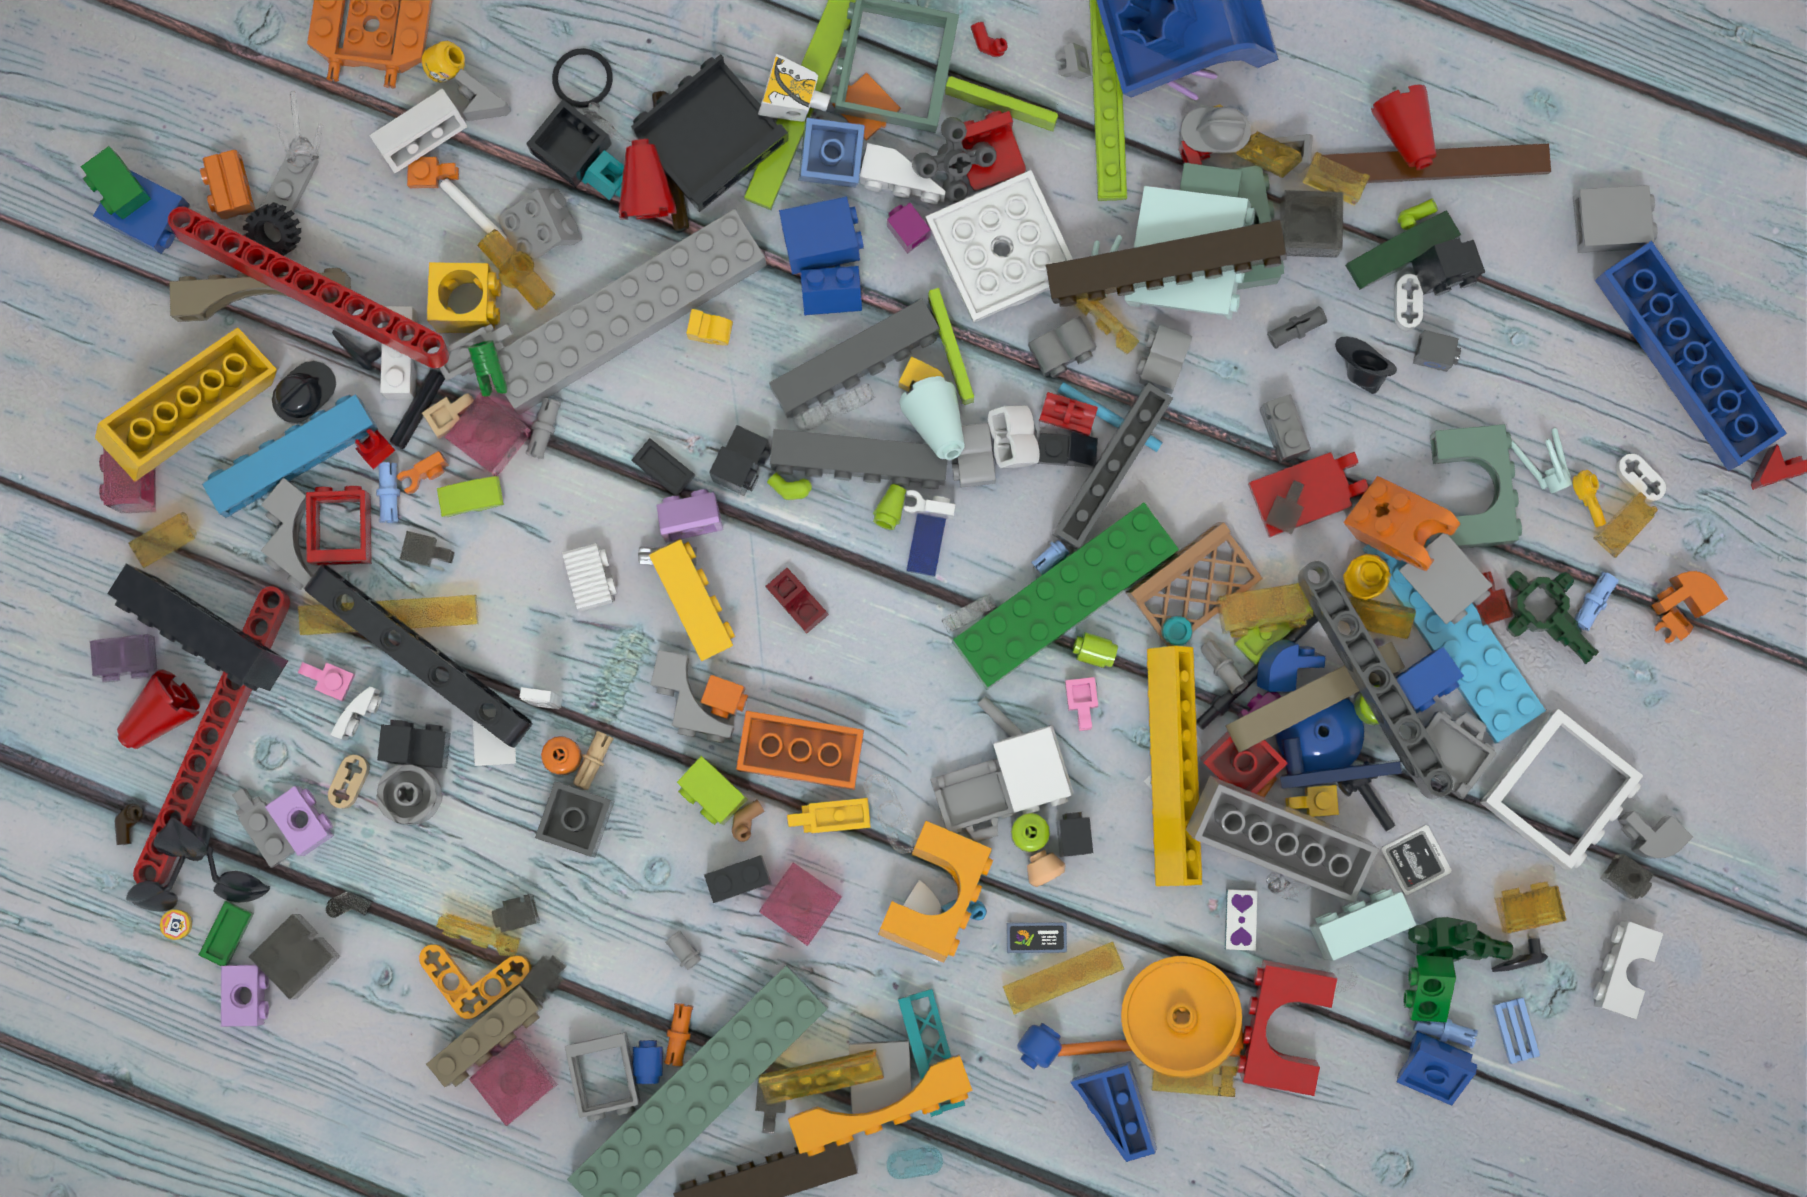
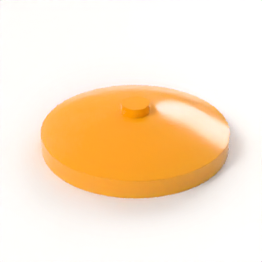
M1174 956L1150 964L1133 979L1123 999L1121 1022L1129 1047L1144 1065L1165 1076L1190 1078L1212 1071L1230 1056L1240 1037L1242 1009L1233 984L1222 971L1198 958Z

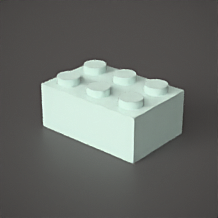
M1383 889L1369 895L1371 900L1366 903L1364 900H1357L1354 903L1351 902L1342 907L1344 912L1340 914L1328 912L1316 917V924L1309 927L1323 959L1334 961L1416 926L1403 893L1393 892L1392 889Z

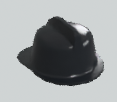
M1348 336L1340 337L1336 340L1335 347L1337 352L1347 361L1348 379L1369 393H1377L1387 376L1396 374L1397 367L1395 364L1384 358L1366 342Z
M310 361L304 362L291 371L278 383L273 391L272 405L276 414L284 421L291 423L303 422L311 417L334 394L336 379L331 368L324 363Z

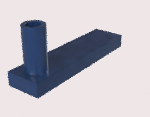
M1300 737L1282 739L1284 758L1288 763L1286 765L1287 774L1280 776L1282 789L1401 774L1403 772L1400 759L1305 772Z

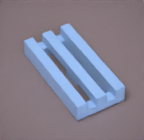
M1521 997L1494 1004L1493 1009L1509 1063L1513 1064L1518 1061L1528 1060L1529 1058L1539 1057V1050L1524 998ZM1516 1005L1519 1011V1015L1529 1046V1052H1526V1048L1524 1045V1041L1514 1010V1006ZM1507 1008L1520 1053L1518 1055L1514 1053L1502 1011Z

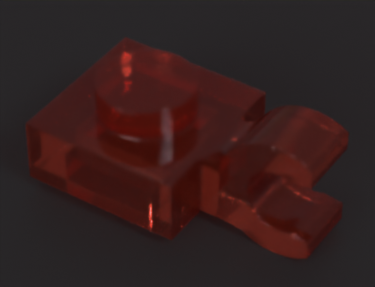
M1491 571L1482 573L1492 584V587L1488 589L1491 594L1479 605H1476L1483 626L1513 617L1505 589L1496 591Z

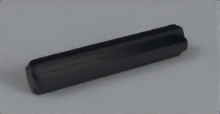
M431 369L390 438V442L400 449H404L423 418L422 412L429 408L445 380L441 372Z

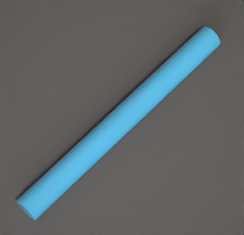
M1064 382L1057 391L1067 398L1097 406L1096 416L1116 428L1120 426L1124 419ZM1150 435L1144 445L1157 452L1163 442Z

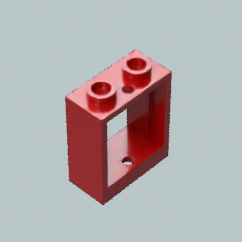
M345 486L344 491H333L332 487H315V492H306L307 563L312 566H321L322 564H372L371 494L366 490H362V486ZM360 502V549L320 550V503Z

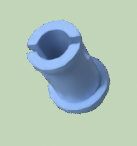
M1059 540L1055 543L1051 542V546L1031 562L1041 575L1052 569L1062 559H1066V556L1069 554V551Z

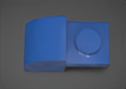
M1289 640L1277 641L1264 651L1259 660L1257 687L1268 692L1295 691L1297 669L1325 668L1326 656L1315 652L1314 647L1299 646V644Z

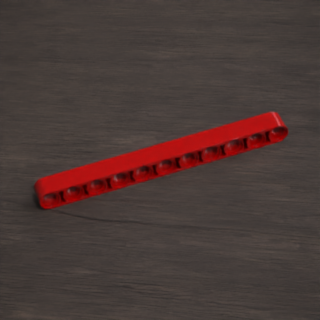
M177 207L170 212L168 223L177 239L182 243L430 368H441L448 362L449 351L442 336L187 207ZM189 223L187 226L181 227L183 224ZM214 235L211 239L205 240L207 236ZM239 247L236 251L229 252L231 249ZM263 259L260 264L253 265L256 261ZM288 272L286 276L278 277L281 273ZM313 284L310 289L303 290L305 286ZM338 297L336 301L328 303L330 298ZM363 309L361 314L352 315L356 310ZM389 322L387 326L378 328L379 324ZM407 335H414V337L408 341L403 340V338ZM433 347L439 348V350L435 353H428V351Z
M272 586L262 589L255 600L242 631L271 649L290 607V598L287 593ZM273 594H278L280 597L278 606L270 609L268 599ZM261 621H266L267 631L263 635L258 636L256 633L257 624ZM225 672L222 673L136 863L133 877L137 884L148 881L145 877V872L150 866H153L156 870V877L153 881L162 885L167 880L177 857L161 854L154 846L155 837L166 826L171 814L175 811L180 813L181 823L187 827L192 825L252 692V689L245 685L234 690L231 685L232 681L227 678L228 674ZM229 702L231 707L230 713L226 717H221L219 713L221 704ZM212 729H216L218 740L210 745L207 741V734ZM203 756L206 760V766L201 772H198L194 764L198 757ZM190 783L193 786L194 792L189 799H185L182 790L185 785Z

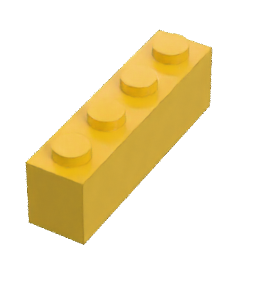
M680 538L649 553V557L700 660L704 661L732 647L731 639L736 636L728 621L722 623L718 615L722 608L716 596L709 597L704 587L709 582L703 569L696 570L692 562L696 555L690 543L686 542L683 544Z

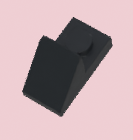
M1070 432V435L1040 433L1038 464L1093 468L1097 460L1098 438L1076 432Z

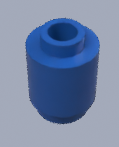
M640 1040L639 1046L633 1047V1075L636 1076V1084L660 1083V1076H663V1046H657V1040Z

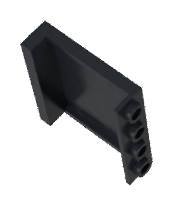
M721 54L715 59L713 57L707 59L701 65V70L693 77L691 75L686 76L678 84V89L670 95L666 93L656 101V106L648 113L646 111L640 113L633 120V125L631 126L633 135L637 140L649 139V144L656 146L664 172L699 213L788 141V132L781 124L777 125L771 117L758 115L761 105L724 63V57Z

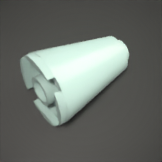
M941 376L928 377L912 385L914 390L908 395L906 392L901 395L899 404L902 413L939 458L947 460L957 458L963 451L965 444L957 393L951 380L947 382Z

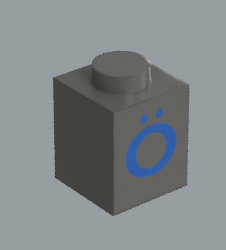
M1424 330L1418 339L1413 364L1447 372L1453 364L1457 365L1461 354V348L1457 347L1459 338Z

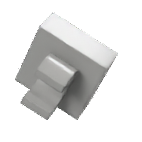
M1075 43L1063 46L1064 53L1058 54L1056 60L1059 62L1066 61L1067 66L1065 69L1058 71V74L1064 77L1073 75L1080 79L1091 76L1087 49Z

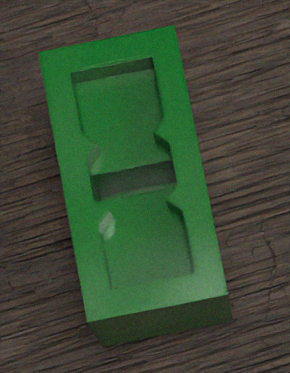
M1416 955L1414 967H1409L1408 984L1410 988L1404 991L1403 997L1404 1008H1409L1410 1020L1447 1023L1456 982L1452 957Z

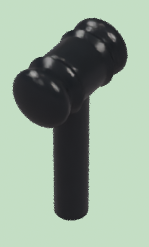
M1378 776L1337 782L1341 792L1348 797L1352 795V792H1357V790L1360 792L1385 831L1395 826V823L1368 784L1372 782V779H1377Z

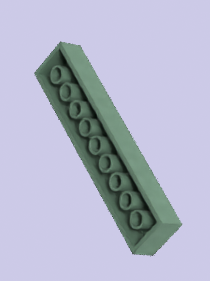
M786 965L567 1180L583 1197H636L786 1051L828 1007Z

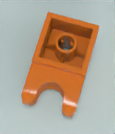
M1379 476L1375 478L1343 522L1357 540L1423 571H1427L1434 562V559L1429 557L1424 547L1426 540L1437 533L1453 535L1461 525L1455 515L1448 509Z

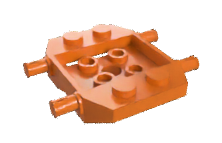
M314 0L307 44L328 61L327 80L339 81L340 66H367L386 71L383 86L395 89L397 73H403L422 62V55L426 47L432 0H350L343 48H339L346 0ZM371 19H376L380 22L379 28L374 32L365 30L366 23Z

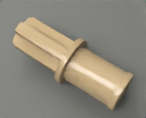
M596 731V735L586 755H582L584 759L573 780V784L583 790L589 789L599 767H603V758L611 742L614 740L612 737L606 736V734Z

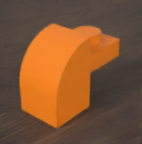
M1688 571L1668 579L1673 587L1670 586L1656 596L1659 600L1651 606L1659 615L1684 601L1693 616L1698 618L1707 614L1728 598L1717 582L1709 575L1697 571Z

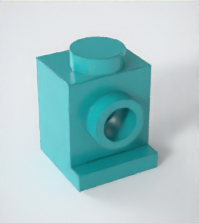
M604 150L587 169L582 182L584 184L589 183L608 200H611L614 195L620 198L624 165Z

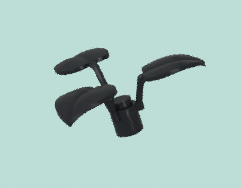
M172 817L156 835L154 840L155 848L161 853L171 857H180L168 884L163 887L155 881L138 883L128 891L126 900L150 911L163 912L173 909L177 905L178 897L175 893L170 892L177 879L185 859L200 861L205 855L208 858L212 880L217 883L214 886L213 892L222 899L238 903L253 901L265 895L270 890V886L263 884L256 877L241 871L225 872L219 877L213 858L214 849L209 847L210 829L198 824L187 827Z

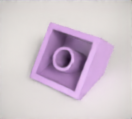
M708 489L694 491L691 493V497L680 499L679 496L667 497L662 499L663 503L656 505L660 532L666 543L680 538L686 539L723 530L716 495L714 492L709 493Z

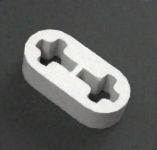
M1413 274L1402 276L1396 283L1394 290L1395 323L1400 329L1409 331L1415 329L1423 318V292L1417 276ZM1407 281L1410 282L1412 287H1416V290H1413L1410 299H1407V290L1402 289ZM1407 305H1410L1411 315L1416 316L1410 324L1407 323L1406 318L1401 316L1407 311Z
M1627 454L1618 460L1615 468L1616 474L1642 501L1651 503L1664 496L1666 492L1664 480L1642 457L1637 454ZM1625 462L1628 464L1634 462L1636 464V466L1634 467V471L1640 477H1638L1634 472H1631L1629 474L1626 473L1625 469L1627 468V465L1625 464ZM1642 479L1649 485L1655 483L1657 487L1654 491L1657 494L1651 493L1648 495L1646 493L1648 487Z

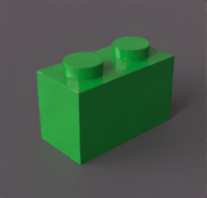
M110 146L80 166L86 174L83 180L93 192L97 190L103 196L100 203L110 215L116 213L121 219H124L151 200L120 156Z

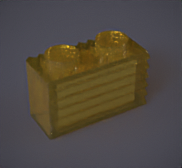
M1548 881L1530 884L1531 890L1520 892L1519 887L1501 891L1502 897L1494 899L1502 932L1509 934L1566 921L1558 885L1549 886Z

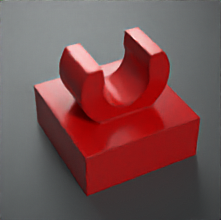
M1181 141L1178 149L1183 163L1202 165L1201 161L1209 159L1210 154H1212V152L1195 151L1187 146L1184 141Z
M368 429L367 433L370 436L362 443L356 439L355 444L357 448L355 449L374 470L395 449L378 430L374 432L372 429Z

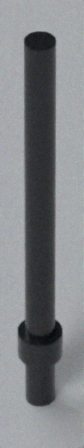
M1314 612L1309 613L1282 640L1296 643L1318 622ZM1259 662L1243 676L1248 682L1245 689L1234 695L1229 689L1221 697L1218 695L1210 703L1211 707L1196 720V725L1201 730H1204L1218 715L1223 716L1230 709L1229 705L1257 680Z

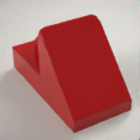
M1778 444L1770 447L1751 483L1752 490L1807 474V460H1803L1802 456H1798L1784 461Z

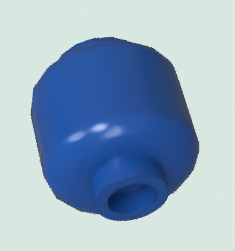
M1041 1023L1040 1026L1031 1025L1017 1044L1018 1050L1023 1054L1020 1060L1032 1069H1035L1037 1065L1042 1068H1048L1062 1049L1059 1041L1061 1036L1044 1023Z

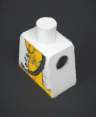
M776 54L758 115L802 122L805 121L810 107L826 112L831 95L815 90L818 75L815 72Z

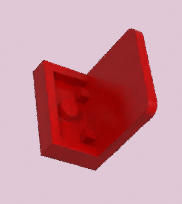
M995 111L986 115L984 120L963 122L967 129L966 136L962 140L963 148L972 149L977 142L985 141L993 146L997 154L995 162L989 167L972 164L970 171L966 175L974 191L1005 182L1026 172L1024 161L1012 131L1013 120L1010 111L1004 113Z

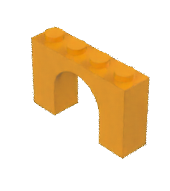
M925 821L912 855L938 865L950 873L957 886V901L948 911L938 915L921 914L891 901L878 935L943 963L948 955L954 957L960 940L955 938L958 929L965 930L971 913L966 911L970 901L976 903L983 887L977 883L981 874L987 876L994 860L989 858L992 848Z

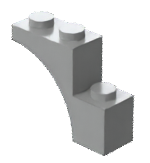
M283 478L261 504L268 511L265 516L277 526L283 523L261 549V552L268 556L264 560L268 565L278 572L281 568L290 574L287 580L301 590L313 576L305 565L299 546V529L306 511V495Z
M658 650L650 685L657 688L656 693L674 697V692H679L672 722L674 728H679L677 734L695 737L696 732L707 734L706 740L724 743L725 738L732 740L734 727L710 717L695 700L688 678V656Z

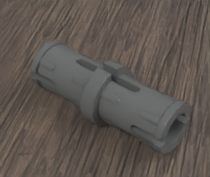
M1320 306L1298 318L1293 316L1289 319L1288 323L1267 332L1269 341L1277 349L1279 346L1295 338L1301 339L1305 337V333L1326 324L1327 317Z

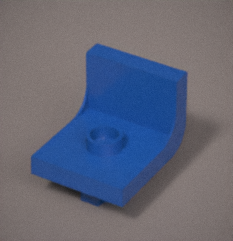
M1096 0L1122 93L1131 98L1219 63L1244 61L1259 68L1279 60L1262 0Z

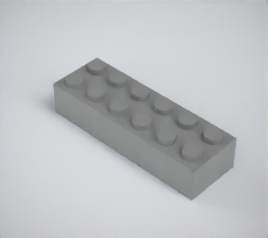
M1213 776L1209 777L1186 828V831L1197 841L1353 903L1379 850L1366 838Z

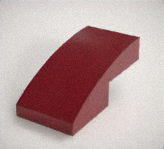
M788 568L784 569L765 586L806 634L829 615Z

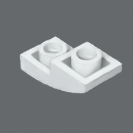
M368 687L361 692L341 714L330 735L345 741L348 740L349 736L353 737L359 726L358 714L370 718L372 713L375 714L378 711L382 701V697H379L381 691Z

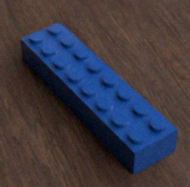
M1652 241L1595 279V282L1728 471L1740 466L1787 434Z

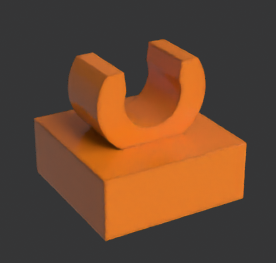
M1674 606L1663 614L1662 620L1655 626V631L1657 632L1663 627L1669 628L1671 635L1665 639V642L1671 643L1675 640L1676 636L1680 641L1691 633L1694 627L1681 611Z

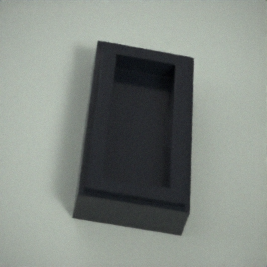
M651 438L647 440L631 460L674 496H679L696 476Z

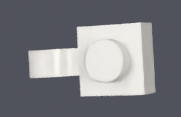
M915 490L907 491L906 496L914 497L917 500V504L913 507L904 506L906 513H923L927 516L953 520L955 504L950 503L949 498L933 496V500H924L919 492Z

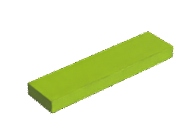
M952 76L948 78L946 83L945 95L994 112L1001 111L1004 113L1010 111L1011 117L1052 132L1054 131L1058 118L1056 112Z
M940 289L929 290L928 301L934 319L940 328L939 335L961 402L964 405L974 403V394Z

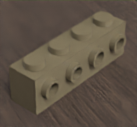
M526 985L519 986L426 1063V1065L444 1087L451 1084L457 1087L470 1076L467 1073L469 1069L475 1064L480 1068L493 1057L490 1053L498 1045L504 1048L517 1037L514 1034L517 1029L522 1025L527 1029L540 1018L537 1013L543 1009V1006Z

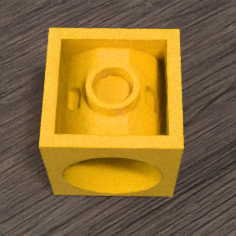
M429 262L427 321L437 333H472L483 326L486 327L492 324L495 330V325L500 324V308H496V297L501 296V280L497 279L496 272H493L489 264ZM462 284H476L483 292L479 305L468 313L456 314L448 306L450 294Z

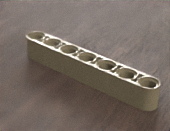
M1392 641L1378 648L1393 674L1406 668ZM1344 665L1235 720L1225 727L1240 753L1359 692V689ZM1370 673L1369 682L1371 685L1380 681V677L1377 674Z

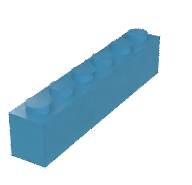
M356 394L352 397L351 395H346L335 402L336 406L330 410H320L310 417L311 421L302 426L298 424L290 427L284 432L285 436L280 439L264 442L259 446V451L250 456L249 454L240 456L234 460L232 467L225 471L219 469L211 473L207 477L208 480L202 483L218 513L225 518L231 516L272 492L283 478L288 481L293 480L353 445L356 439L361 440L368 436V429H372L374 432L378 430L362 400Z

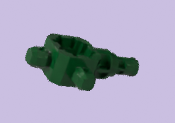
M1514 571L1506 581L1513 591L1517 590L1519 592L1511 600V611L1516 616L1507 624L1506 630L1513 637L1520 636L1528 629L1531 632L1546 631L1557 643L1560 641L1564 646L1568 645L1581 658L1584 664L1591 661L1593 656L1599 653V650L1581 634L1582 630L1577 626L1578 622L1568 613L1570 598L1565 592L1573 585L1574 579L1567 572H1563L1553 580L1549 577H1537L1528 583L1526 581L1528 578L1524 574ZM1537 587L1539 589L1543 588L1545 593L1556 601L1554 604L1557 606L1554 612L1543 622L1537 621L1535 616L1524 608L1526 605L1523 603L1526 597Z
M1439 917L1421 925H1416L1408 930V939L1417 944V954L1422 956L1452 957L1453 962L1464 958L1481 960L1488 957L1509 960L1513 955V945L1511 942L1492 939L1483 931L1477 930V925L1472 921Z

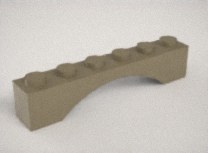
M327 268L324 269V273H319L351 289V278L345 271L342 272V269ZM244 273L237 274V278H226L224 275H209L208 279L197 280L196 277L183 276L179 277V281H169L170 316L177 322L206 321L222 308L246 297L264 294L287 296ZM281 273L278 277H284L286 275H284V273ZM313 284L305 286L303 290L310 289ZM338 297L330 298L328 303L336 301Z

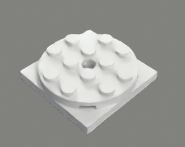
M1031 170L925 216L928 227L931 229L934 240L945 261L948 273L955 283L973 323L1006 308L1025 303L1038 294L1049 290L1046 265L1073 260ZM1003 242L1009 246L1010 252L1006 257L998 256L994 253L993 247L997 243Z

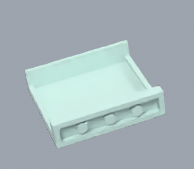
M1144 186L1134 248L1250 226L1254 222L1255 208H1251V203L1246 198ZM1234 270L1222 272L1223 276L1215 279H1205V276L1194 277L1193 282L1188 284L1176 285L1175 281L1164 283V287L1157 290H1147L1146 287L1136 288L1135 293L1125 295V302L1129 306L1141 307L1142 304L1223 315L1227 319L1232 320L1233 312H1238L1240 295L1236 294L1238 283H1243L1245 273L1235 274Z

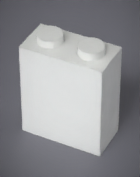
M1053 724L999 740L993 744L1014 813L1021 810L1023 815L1034 813L1040 810L1039 805L1050 802L1053 807L1068 802L1067 797L1071 796L1074 792Z

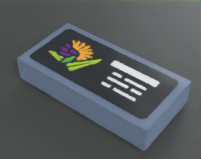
M1066 922L1006 923L1007 953H1067Z

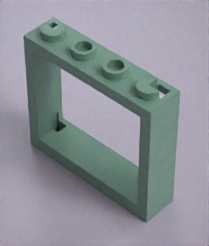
M856 0L855 3L850 2L847 19L852 20L850 30L844 29L841 47L846 48L845 58L839 57L836 75H841L839 86L833 85L830 100L831 103H836L834 112L936 133L959 14L892 0ZM863 12L944 28L927 118L845 102Z

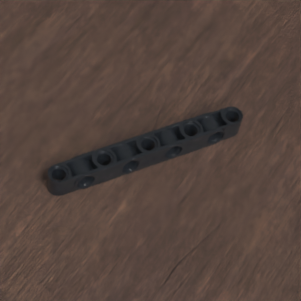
M322 564L304 587L309 595L508 746L515 748L533 725L529 718L329 566ZM344 594H348L353 598L354 605L351 610L344 608L341 601ZM395 630L401 635L399 646H395L389 641L390 631ZM437 667H444L448 670L449 678L446 682L437 678ZM485 703H491L495 706V717H488L484 714L483 706Z

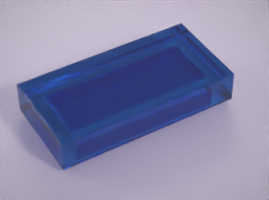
M917 513L906 572L935 577L946 523L945 518Z

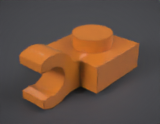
M420 157L408 165L407 186L409 188H438L439 180H445L446 178L449 180H459V168L456 167V164L443 163L439 165L437 157Z
M437 451L413 465L414 468L400 472L397 475V479L403 481L406 478H411V486L404 489L407 494H413L418 490L421 479L429 478V480H433L441 476L445 472L444 468L448 467L449 464L444 455Z

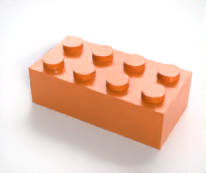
M746 711L736 770L855 790L864 730Z

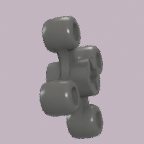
M949 117L941 125V133L946 139V144L939 148L936 156L922 152L917 154L912 160V168L922 178H931L937 171H945L947 179L942 185V188L946 191L945 196L952 202H959L964 200L968 193L967 185L964 183L962 176H965L970 171L972 164H978L981 167L991 166L995 162L997 154L993 146L985 141L977 142L972 149L963 148L962 140L967 133L966 126L960 119Z

